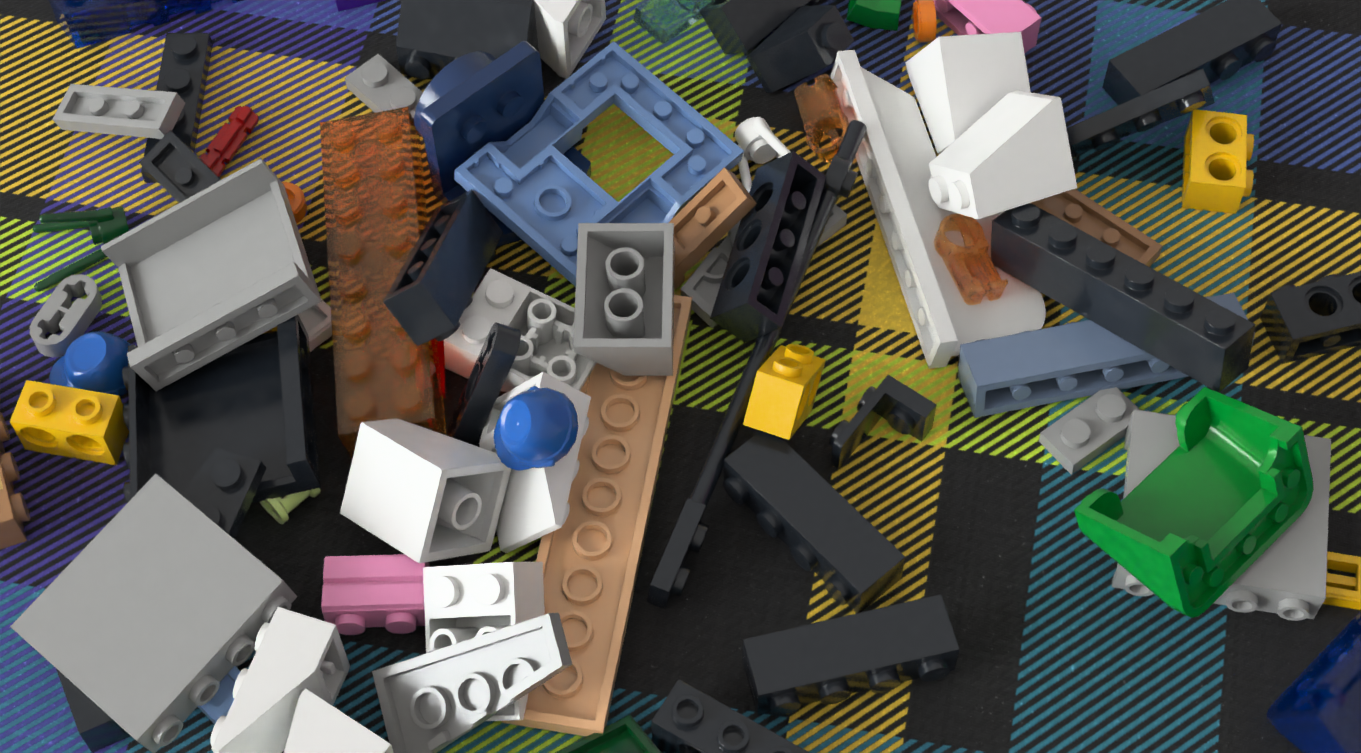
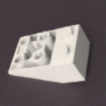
M490 268L473 294L472 303L463 311L459 319L460 327L455 333L444 339L445 368L468 379L491 327L497 322L521 331L518 352L501 391L508 392L542 372L580 391L597 362L574 352L575 308Z
M545 372L536 375L496 399L484 425L479 443L480 448L497 453L494 444V429L503 406L513 397L534 386L538 388H551L564 393L572 401L577 412V437L566 456L557 461L552 467L531 468L521 471L511 469L496 527L500 551L505 553L561 528L565 523L570 511L568 498L571 484L578 473L580 465L577 459L580 444L589 426L587 413L591 397Z
M503 562L423 567L426 653L545 614L543 562ZM528 694L486 721L523 720Z
M277 607L271 622H265L257 634L255 641L256 654L249 669H242L235 681L233 688L234 701L227 716H220L215 723L210 740L213 753H282L286 747L298 698L305 688L330 705H334L350 669V664L335 624Z

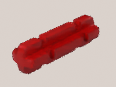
M246 105L235 108L228 118L230 124L225 122L207 147L206 152L208 155L203 153L200 157L219 177L226 168L224 162L229 164L247 139L248 135L246 132L251 133L258 124V115L253 112L252 108Z

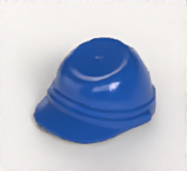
M103 331L86 333L71 342L66 350V354L53 365L49 376L50 384L119 395L121 397L128 393L124 385L122 369L128 366L127 353L128 346L131 344L117 335Z
M537 386L531 387L529 390L510 399L503 406L494 429V444L501 462L506 467L517 471L554 466L557 461L568 454L576 441L578 417L574 404L562 392L551 388H538Z

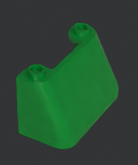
M1207 387L1202 388L1188 403H1185L1176 415L1175 424L1180 446L1122 501H1120L1117 494L1102 488L1086 496L1081 504L1074 509L1079 528L1086 537L1169 607L1191 618L1198 617L1204 613L1303 514L1311 501L1314 490L1303 427Z

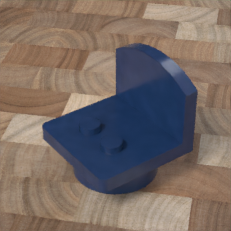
M527 41L520 42L497 59L492 54L484 51L465 54L445 66L431 80L422 93L415 110L414 125L417 133L424 139L433 193L443 204L468 192L454 180L455 169L488 142L507 141L533 119L545 101L540 53ZM572 146L563 155L587 176L591 177V162ZM487 209L504 232L497 246L522 240Z

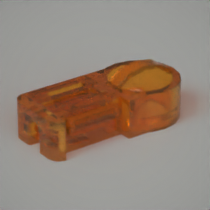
M828 74L816 77L815 84L809 86L807 83L796 87L794 91L806 131V142L814 154L825 163H831L834 155L837 154L849 126L848 118L841 110L835 91L838 86ZM836 128H843L841 138H839ZM828 133L832 146L825 149L819 148L822 137Z
M962 214L946 216L941 221L936 232L934 247L940 257H942L964 302L968 305L980 304L984 296H987L989 301L1000 299L1008 284V280H1001L987 252L990 245L984 236L982 226L974 218ZM945 232H961L965 247L955 245L945 236Z

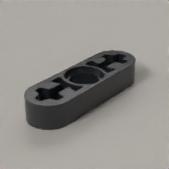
M497 322L493 324L454 409L447 436L472 445L477 443L516 358L521 339V331L519 329Z

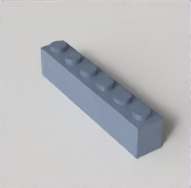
M1234 292L1206 297L1248 320ZM1091 320L1071 322L1050 328L1024 331L1018 334L960 344L958 378L974 418L1091 396L1100 390L1115 387L1122 390L1188 377V375Z

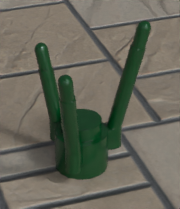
M123 206L91 211L42 214L39 216V221L42 224L33 226L35 233L89 227L94 245L106 244L129 231ZM100 249L36 283L34 289L40 292L107 258V256Z

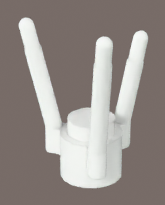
M752 117L746 119L735 131V139L738 146L744 150L742 160L738 163L741 181L749 193L752 180L748 160L763 164L769 162L774 157L780 158L790 153V151L774 135L764 118Z

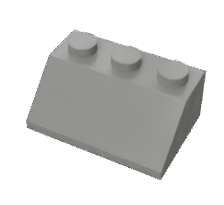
M578 223L573 340L575 353L624 376H673L674 223Z

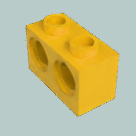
M1198 109L1192 111L1184 135L1182 208L1236 214L1242 197L1250 196L1254 174L1253 170L1246 169V161H1250L1252 157L1254 134L1247 133V115Z
M780 345L757 370L743 425L790 440L812 411L826 359L814 356L813 350L802 345Z
M26 380L10 419V423L25 450L117 465L123 445L129 434L123 416V403L119 395Z

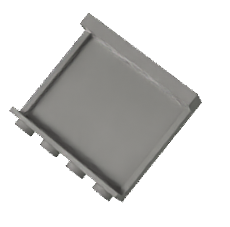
M262 158L101 246L102 252L118 267L138 346L127 353L130 368L155 391L162 389L322 302L284 184Z
M1133 409L1124 441V450H1127L1123 499L1180 446L1175 424L1176 415ZM1304 435L1314 485L1308 507L1214 604L1226 605L1229 609L1236 612L1246 613L1257 610L1276 613L1281 618L1292 621L1304 620L1306 618L1314 619L1326 599L1331 439ZM1117 563L1111 587L1125 589L1126 592L1135 596H1150L1154 594Z
M155 473L10 627L137 742L152 753H156L161 746L170 744L180 734L183 722L197 706L206 704L214 697L219 689V682L234 666L244 663L251 656L255 649L256 637L261 626L265 622H271L277 607L290 610L291 603L297 596L284 580Z

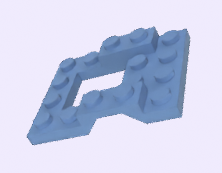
M613 41L551 91L533 119L507 141L488 142L456 168L454 180L466 191L472 189L482 204L576 287L578 223H668L724 167L729 171L742 160L744 150ZM613 103L674 154L619 202L563 155L581 140L583 128Z

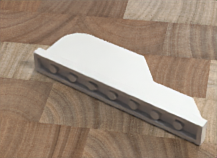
M855 50L838 51L829 82L846 130L852 120L861 121L867 127L855 157L928 368L946 367L951 356L959 355L960 344L1041 329L1045 321L1046 309L1040 291L990 264L992 220L1003 212L975 219L938 208L930 195L928 186L929 179L931 178L929 163L937 156L915 97L862 68Z

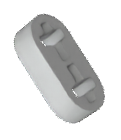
M77 274L63 279L30 325V335L38 351L44 356L54 358L65 355L71 342L85 333L102 307V296L92 278L87 275ZM84 293L87 294V298L85 300L80 298L84 295ZM73 296L78 297L72 304L71 298ZM59 328L61 329L62 333L60 335L52 334L48 339L46 338L45 334L47 332L56 333Z

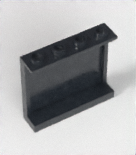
M299 315L277 325V331L255 337L158 391H155L130 368L129 360L128 366L123 367V381L129 393V403L123 405L124 421L129 430V442H125L123 445L125 461L130 470V481L124 483V495L127 503L155 473L181 494L216 447L260 460L267 469L251 504L321 487L309 336ZM129 345L128 352L137 348L136 345Z

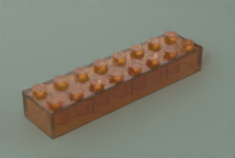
M409 107L320 122L338 435L351 460L353 459L361 422L398 418L446 435L438 341L434 338L416 346L383 303L388 291L428 223L421 142Z

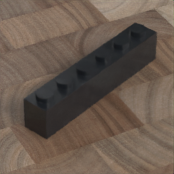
M1032 203L1006 210L992 220L990 264L1216 392L1220 393L1249 368L1255 330L1254 323Z

